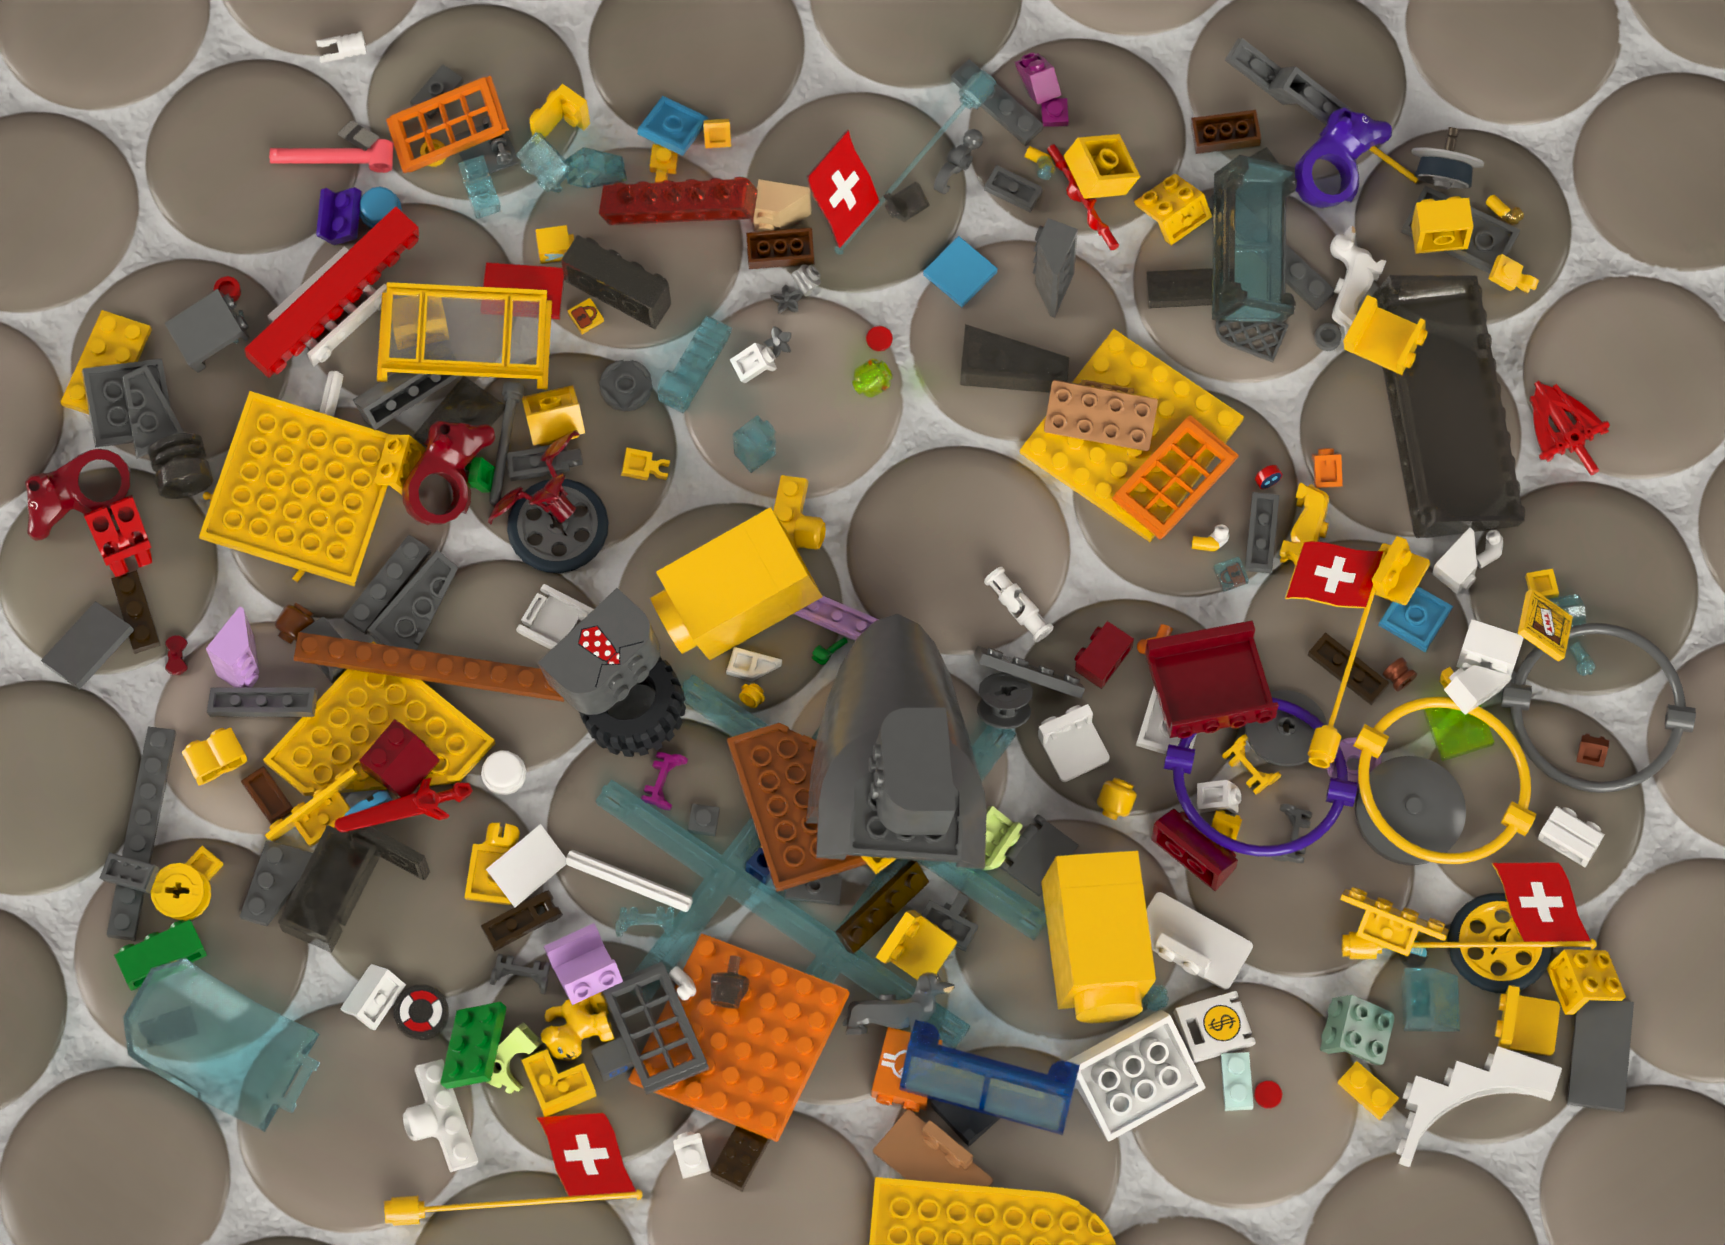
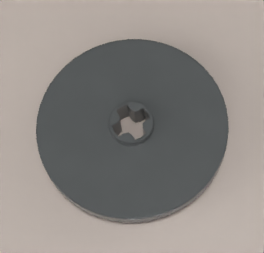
M1290 690L1270 692L1272 697L1286 700L1304 708L1327 725L1326 718L1320 707L1306 695ZM1277 710L1276 718L1269 722H1253L1245 725L1248 743L1262 759L1279 766H1297L1309 761L1308 750L1315 730L1294 715ZM1284 724L1289 725V732H1283Z

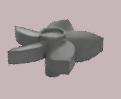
M785 284L782 288V294L771 295L774 301L780 302L778 304V314L786 310L787 307L793 312H798L797 302L802 297L801 292H791L790 288Z
M773 326L772 338L767 339L764 343L769 347H774L772 352L776 359L780 355L781 350L787 353L791 352L787 342L790 341L792 332H782L781 329Z

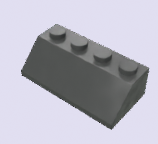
M1048 218L1044 227L1039 226L1035 236L1037 243L1034 248L1036 255L1033 263L1036 264L1033 274L1036 275L1035 285L1051 317L1055 318L1075 273L1078 229Z

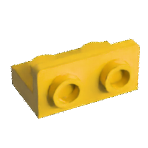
M387 435L374 482L377 485L391 486L402 495L403 485L426 448L410 435Z

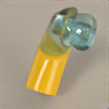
M1029 146L1025 153V158L1038 164L1040 169L1037 175L1040 178L1049 180L1051 174L1055 171L1051 157Z

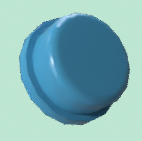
M374 187L366 191L362 196L359 216L362 222L372 229L395 206L402 211L401 202L397 195L388 188Z

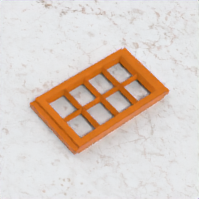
M491 76L482 77L393 114L390 118L386 119L404 174L505 134L509 130ZM481 90L485 106L470 112L465 96ZM460 99L465 115L449 121L444 105ZM439 108L444 123L428 130L424 113ZM487 111L492 127L477 133L472 117ZM418 116L423 132L407 138L403 122ZM467 120L471 136L456 142L451 126ZM446 129L450 144L435 150L430 134ZM425 137L430 153L414 159L409 143Z
M1189 415L1116 492L1112 500L1161 540L1227 471L1239 455ZM1186 433H1189L1202 444L1191 457L1176 445ZM1206 448L1221 460L1211 473L1195 461ZM1171 449L1187 461L1176 473L1161 462V459ZM1190 465L1206 477L1196 489H1193L1180 478ZM1155 466H1158L1171 477L1160 490L1145 478ZM1175 481L1190 493L1180 506L1164 494ZM1140 482L1156 494L1145 506L1130 495L1131 491ZM1159 498L1175 510L1164 523L1149 511Z

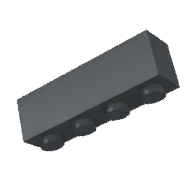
M442 343L424 354V359L457 361L453 352ZM394 373L388 377V382L378 383L353 399L364 421L376 430L452 382L459 375Z

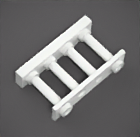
M344 246L268 315L270 324L349 250ZM385 283L377 291L368 284L362 290L369 297L358 308L349 302L343 308L349 314L345 320L339 325L330 320L324 326L330 332L325 338L318 342L312 337L305 344L311 349L307 354L313 367L319 362L326 361L333 349L375 311L381 310L382 292L387 293V285Z

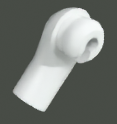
M1490 530L1487 532L1485 551L1476 556L1477 566L1480 569L1502 555L1503 537L1499 531Z
M678 966L674 967L670 971L669 977L679 986L677 988V995L682 1000H688L690 996L693 997L696 994V986L689 975Z

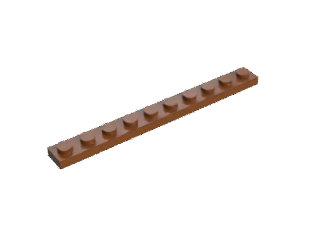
M298 632L294 661L564 702V698L548 684L539 668Z

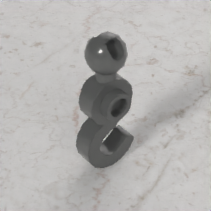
M970 129L965 132L963 136L964 144L959 145L957 148L953 147L947 156L948 162L943 165L936 177L934 190L946 194L950 189L947 183L951 175L969 168L973 156L970 155L971 151L978 149L983 143V136L979 130Z

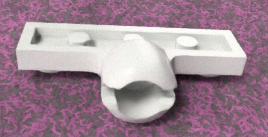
M443 1059L417 1065L414 1069L425 1103L407 1108L403 1114V1123L408 1137L413 1141L436 1137L442 1147L449 1170L453 1172L475 1166L479 1161L453 1088L446 1089L440 1084L445 1065Z

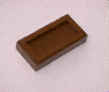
M264 766L241 780L242 785L271 825L291 814L292 805Z

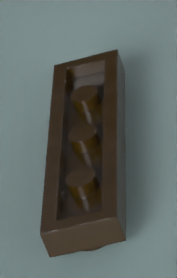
M910 860L835 931L848 953L855 954L929 883L928 878L917 861Z

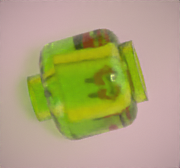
M870 359L855 368V379L852 380V385L859 395L863 393L865 396L873 398L890 388L893 375L885 361Z

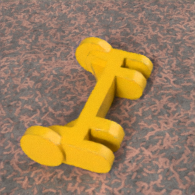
M1244 734L1235 741L1233 746L1222 757L1227 759L1232 754L1235 755L1228 764L1231 767H1234L1239 762L1244 765L1252 775L1246 782L1247 786L1251 788L1257 782L1260 784L1253 790L1254 794L1257 795L1268 785L1270 786L1281 777V773L1278 771L1274 774L1257 771L1246 759L1245 745L1247 735Z

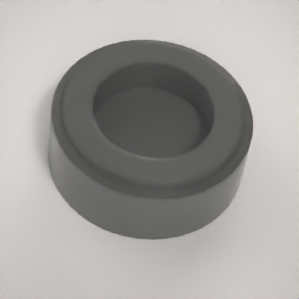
M1325 323L1316 329L1314 341L1321 350L1332 351L1339 346L1342 334L1336 325Z

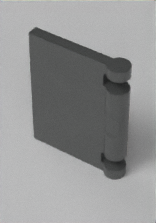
M1037 814L1034 820L1042 826L1041 829L1038 830L1034 825L1029 824L1018 841L1006 853V858L1013 862L1012 866L1010 867L1007 863L1003 862L999 868L1037 896H1040L1043 893L1041 881L1055 857L1072 855L1079 845Z

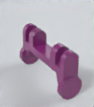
M657 752L656 757L664 761L654 760L652 767L660 770L655 787L645 785L644 792L650 794L651 797L642 795L640 800L656 805L663 810H671L672 805L665 799L662 789L668 772L676 766L687 764L688 759L679 754L671 755Z

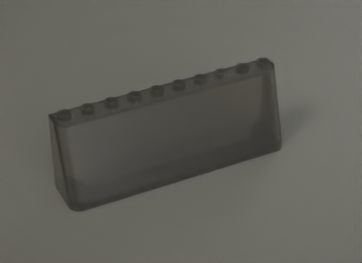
M1390 275L1372 296L1377 299V307L1415 324H1418L1420 318L1424 319L1426 331H1428L1423 345H1418L1414 351L1416 357L1410 369L1406 367L1401 375L1382 366L1415 537L1432 538L1463 534L1469 527L1474 532L1519 526L1525 521V508L1521 503L1520 483L1515 473L1516 461L1510 447L1511 435L1507 431L1505 421L1506 410L1502 406L1500 396L1501 385L1496 375L1497 364L1492 355V338L1487 329V313L1483 308L1482 288L1478 283L1477 275Z

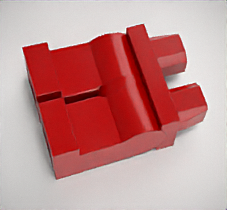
M132 495L109 504L119 530H116L106 505L83 514L105 565H109L116 577L129 572L124 559L132 555L135 556L139 568L153 563L150 552L152 547Z

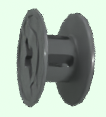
M1004 672L992 674L983 679L979 685L981 700L977 707L980 719L987 725L1000 729H1012L1025 724L1031 715V708L1028 703L1032 699L1033 689L1030 683L1025 679Z

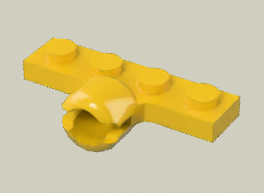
M781 475L773 510L787 530L796 549L808 548L817 550L821 548L826 533L824 521L820 517L805 516L802 513L809 481L807 478Z

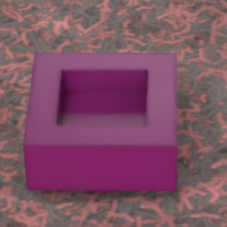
M1053 98L1041 103L1042 124H1044V127L1068 126L1067 98Z

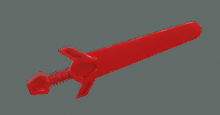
M430 777L423 779L416 793L340 817L335 820L334 825L338 831L347 832L420 814H425L440 821L447 819L450 815L437 807L439 803L453 799L460 803L469 797L473 790L469 783H455L452 789L436 793L429 789L432 778Z

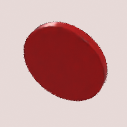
M876 326L868 331L866 341L872 350L884 351L891 346L893 336L888 328Z
M1263 1081L1257 1085L1254 1098L1261 1107L1267 1109L1274 1108L1282 1100V1090L1273 1081Z

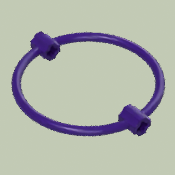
M1272 697L1273 703L1278 702V710L1294 715L1314 730L1325 725L1304 708L1286 700ZM1196 734L1188 738H1181L1178 746L1168 744L1164 769L1173 771L1175 791L1183 811L1194 826L1206 837L1234 852L1251 856L1271 857L1301 850L1320 839L1333 826L1344 805L1353 807L1358 782L1348 781L1346 761L1339 746L1334 760L1337 778H1330L1326 795V802L1333 804L1326 817L1315 829L1299 839L1279 845L1266 846L1239 842L1211 827L1197 812L1188 796L1184 773L1191 774L1195 749H1191L1189 746Z

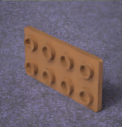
M1084 379L1081 380L1080 384L1053 380L1044 432L1148 451L1151 444L1158 399L1136 395L1133 388Z
M907 1110L873 1149V1153L905 1180L990 1187L993 1183V1178L973 1163L972 1154L931 1120L925 1123L910 1110Z

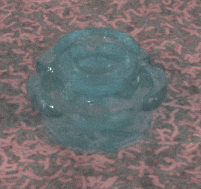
M1153 984L1142 999V1003L1152 1011L1164 1008L1169 1001L1167 989L1162 985L1156 986ZM1153 995H1157L1158 998H1157V999H1153L1152 996H1153Z

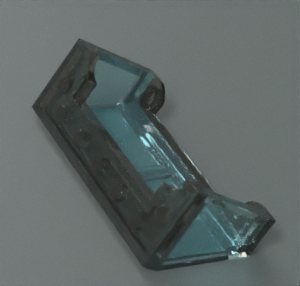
M1238 155L1214 173L1212 320L1222 322L1281 323L1294 314L1296 301L1291 293H1286V198L1295 191L1297 186L1295 167Z

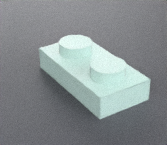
M1249 1052L1221 1054L1225 1111L1253 1109Z

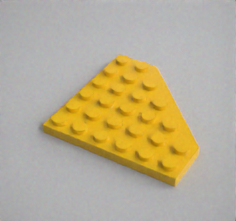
M347 669L316 702L315 716L302 717L268 753L263 761L301 794L313 796V793L322 786L326 785L328 787L334 783L336 775L345 769L351 770L352 768L359 771L362 776L340 793L387 789L363 771L359 760L394 719L413 732L440 759V762L425 778L432 777L429 786L460 783L496 743L491 736L422 680Z

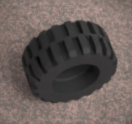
M659 656L656 665L649 671L647 678L636 684L646 685L655 690L654 701L644 714L634 719L621 720L610 716L608 710L596 715L579 712L589 734L603 749L608 748L610 753L616 755L622 751L625 757H633L635 752H639L640 756L649 754V749L655 748L657 751L662 748L664 740L670 742L675 736L673 730L680 729L683 723L680 716H684L686 710L684 691L671 665L666 660H662L661 656Z

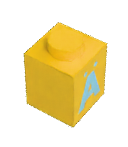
M567 225L535 229L541 264L572 260L571 250L576 248L574 234H568Z

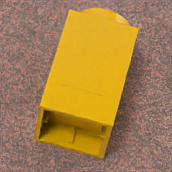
M770 507L656 571L665 589L650 597L665 629L681 654L698 646L705 656L712 660L823 596L787 530Z
M1138 851L1056 856L1041 884L1058 1009L1075 1008L1076 1019L1086 1023L1114 1022L1140 1014L1143 1011L1142 999L1156 981Z

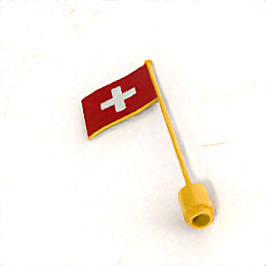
M1303 542L1285 599H1306L1335 607L1364 608L1329 723L1315 729L1308 750L1309 762L1319 768L1330 767L1337 754L1341 735L1333 726L1376 591L1372 578L1387 554L1388 548H1382L1380 551L1355 550L1326 542Z
M1559 862L1492 863L1503 884L1511 918L1523 942H1414L1412 948L1590 947L1592 950L1596 947L1597 943L1594 939L1589 938L1577 912L1570 882ZM1357 932L1342 934V957H1349V959H1376L1377 954H1382V948H1385L1356 936Z
M604 1113L536 1117L547 1136L556 1172L568 1197L425 1206V1201H419V1196L391 1197V1200L384 1201L385 1223H392L393 1226L420 1224V1218H425V1212L637 1197V1200H640L643 1194L639 1189L636 1192L623 1165L615 1132Z

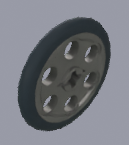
M551 479L538 482L524 492L533 497ZM564 479L562 483L563 489L568 493L566 497L575 507L579 505L585 506L588 512L583 517H577L572 514L563 521V532L566 537L558 528L553 529L552 517L559 524L560 522L550 511L546 513L538 505H530L528 503L529 500L526 498L518 499L512 505L507 523L509 542L522 561L534 569L547 573L574 571L589 563L604 546L609 526L606 508L600 497L592 489L574 480ZM538 509L542 514L538 520L532 521L526 517L528 511ZM580 530L587 531L590 535L585 542L576 541L574 536ZM533 534H539L543 537V541L540 545L533 546L528 543V538ZM559 544L567 548V552L560 557L552 553L553 547Z

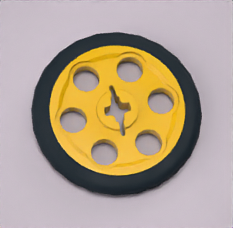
M1489 893L1467 902L1456 913L1450 924L1448 942H1496L1495 939L1500 940L1506 935L1507 931L1510 932L1507 934L1505 942H1523L1511 915L1510 920L1506 923H1500L1495 918V913L1499 910H1505L1510 915L1505 893ZM1475 920L1481 921L1485 925V931L1480 934L1472 932L1470 923ZM1478 947L1483 951V957L1479 960H1473L1467 953L1470 948H1448L1451 960L1460 975L1472 985L1494 993H1506L1509 985L1520 987V990H1523L1535 983L1545 973L1553 953V947H1500L1492 955L1495 947ZM1520 952H1526L1531 956V962L1528 965H1521L1517 962L1516 955ZM1502 963L1506 967V973L1502 976L1494 975L1491 971V965Z

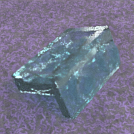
M535 132L516 154L522 161L521 167L529 174H534L539 179L537 181L538 185L547 192L560 193L563 190L560 184L574 169L544 136L538 132Z

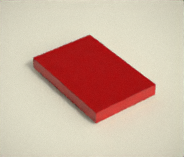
M486 262L483 287L547 290V300L552 301L551 319L560 320L565 268ZM482 299L481 314L504 316L505 300ZM513 300L512 316L539 318L540 302Z

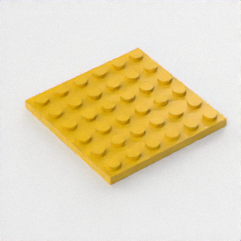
M1113 329L1072 383L1080 384L1081 380L1084 379L1133 388L1136 395L1157 398L1158 405L1150 449L1143 451L1044 432L1045 416L1021 447L1020 454L1142 538L1151 542L1155 535L1112 500V497L1189 415L1225 444L1242 423L1244 416ZM1186 433L1176 443L1190 457L1202 446L1189 433ZM1206 448L1195 461L1207 469L1216 456ZM1173 449L1161 459V462L1174 473L1187 462ZM1190 465L1180 478L1193 487L1202 474ZM1155 466L1145 477L1159 490L1171 479L1158 466ZM1175 481L1164 494L1179 505L1188 494V491ZM1141 482L1130 493L1143 506L1156 495ZM1160 498L1149 509L1163 523L1175 511Z
M249 391L199 534V539L355 586L388 485H377L374 480L386 437L389 434Z

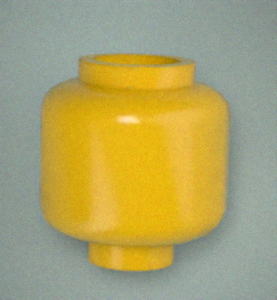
M1115 777L1112 781H1105L1097 798V805L1103 809L1102 815L1113 820H1117L1118 816H1129L1137 798V794L1133 790L1134 785Z

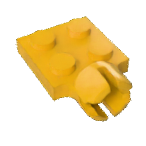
M501 822L490 823L487 827L484 843L473 844L464 896L465 900L513 906L486 869L519 842L520 831L517 826L506 823L504 836L502 837L503 827L500 826Z

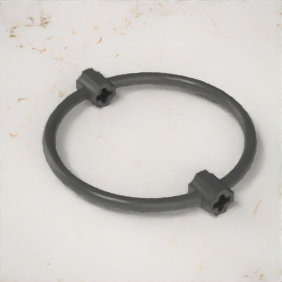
M1604 623L1571 626L1569 638L1585 634H1606L1625 639L1646 651L1664 671L1672 688L1675 705L1668 704L1664 724L1665 729L1672 730L1666 746L1658 757L1646 768L1632 776L1605 782L1588 781L1570 776L1545 760L1532 744L1522 717V710H1529L1532 686L1525 685L1526 679L1534 664L1545 653L1537 646L1534 647L1521 664L1514 683H1508L1503 688L1501 707L1511 708L1513 727L1523 750L1531 761L1552 779L1568 787L1587 792H1614L1634 787L1646 781L1664 767L1676 751L1683 731L1693 732L1696 708L1686 707L1683 687L1676 670L1665 654L1651 641L1632 630Z

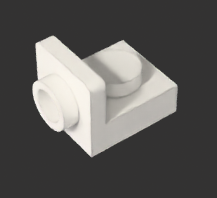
M757 343L752 344L730 359L740 381L743 383H747L765 370L773 372L777 369L774 363L775 355L772 350L767 346L765 347Z
M1229 780L1197 783V810L1200 812L1229 810L1231 813H1238V804L1241 803V792L1238 786Z
M685 1132L678 1135V1139L673 1140L683 1179L710 1171L700 1133Z

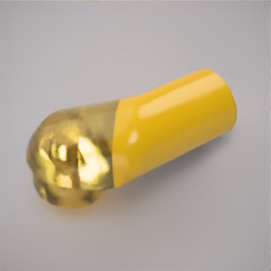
M1491 195L1486 200V205L1510 225L1519 224V221L1524 218V213L1520 208L1515 207L1511 210L1496 195Z

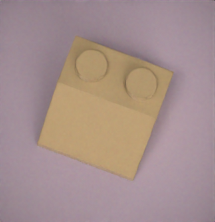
M758 180L753 204L754 230L759 232L787 230L811 215V191L809 187Z

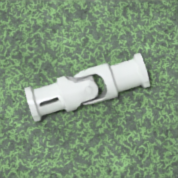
M1003 567L996 568L985 578L984 583L986 586L990 585L999 595V601L1006 605L1008 611L1021 626L1024 625L1030 631L1035 643L1041 641L1051 633L1054 626L1051 623L1048 624L1038 613L1039 609L1023 594L1018 584L1011 582L1004 573L1005 569Z

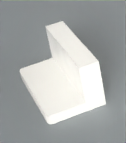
M371 964L342 1005L341 1010L344 1013L355 1016L368 1028L376 1030L406 984L388 969Z

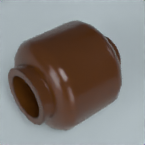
M296 602L294 605H286L275 621V627L280 631L278 636L290 644L294 640L297 641L298 632L315 622L312 618L314 613Z

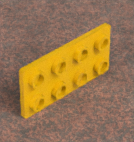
M1359 888L1345 889L1341 895L1340 900L1366 910L1356 936L1405 956H1409L1418 931L1445 941L1449 929L1444 928L1445 923L1434 918L1426 921L1418 917V912L1405 907L1402 911L1392 907L1393 902L1381 897L1373 900L1366 897L1367 892Z

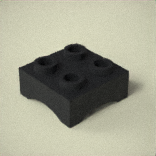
M972 1064L951 1085L931 1100V1107L969 1147L1010 1110V1103L987 1082Z

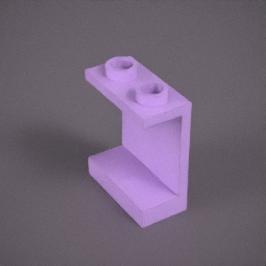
M594 923L544 946L550 964L572 1005L623 982L616 962L609 956Z

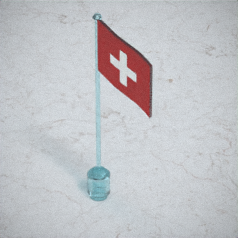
M980 70L978 74L974 73L958 92L960 95L959 101L962 103L960 107L880 199L876 193L871 176L854 149L849 130L843 133L806 176L812 196L829 223L837 245L835 247L836 254L842 255L844 253L842 250L965 108L979 109L991 95L996 81L987 72Z

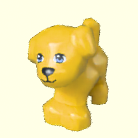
M602 992L574 1005L568 999L562 1006H555L546 1010L544 1015L546 1022H551L556 1017H564L566 1020V1024L563 1026L551 1025L541 1032V1040L546 1044L549 1053L554 1058L563 1061L578 1058L582 1054V1039L594 1035L599 1036L602 1042L615 1040L611 1023H608L607 1014H609Z

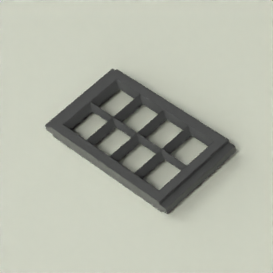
M663 962L622 977L623 982L602 991L646 1095L709 1070L707 1061ZM660 980L666 995L646 1002L640 987ZM635 990L641 1005L622 1013L615 997ZM669 1000L675 1016L656 1024L649 1008ZM644 1011L650 1026L631 1034L625 1018ZM678 1022L684 1037L665 1045L658 1029ZM654 1032L660 1047L640 1055L634 1039ZM687 1043L694 1058L674 1066L668 1050ZM663 1053L669 1069L649 1076L643 1060Z

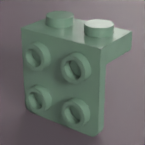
M1354 995L1334 997L1328 1007V1017L1321 1036L1320 1051L1327 1054L1347 1052L1374 1065H1382L1385 1062L1395 1019L1394 1014Z

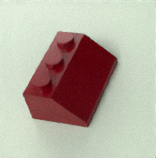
M1173 808L1154 823L1152 841L1213 891L1216 892L1236 869L1238 859L1235 858L1236 854L1232 850L1224 848L1206 837L1194 826L1185 812L1181 811L1179 813Z

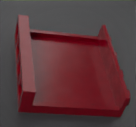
M1253 620L1147 640L1145 655L1170 738H1188L1196 733H1214L1222 728H1240L1248 723H1266L1276 718L1279 705L1278 702L1273 703L1254 641L1255 626Z

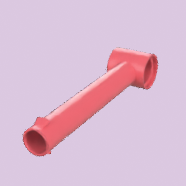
M378 139L366 151L361 148H270L269 157L270 164H369L370 170L386 173L390 172L393 167L394 144L386 139Z

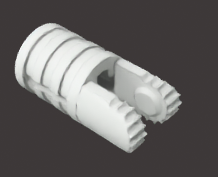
M362 31L342 37L336 36L316 40L317 47L337 44L339 53L321 56V63L345 59V57L357 56L359 54H367Z

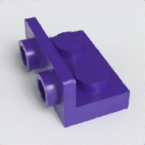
M353 187L335 193L328 188L321 189L317 237L332 245L357 239L361 190Z

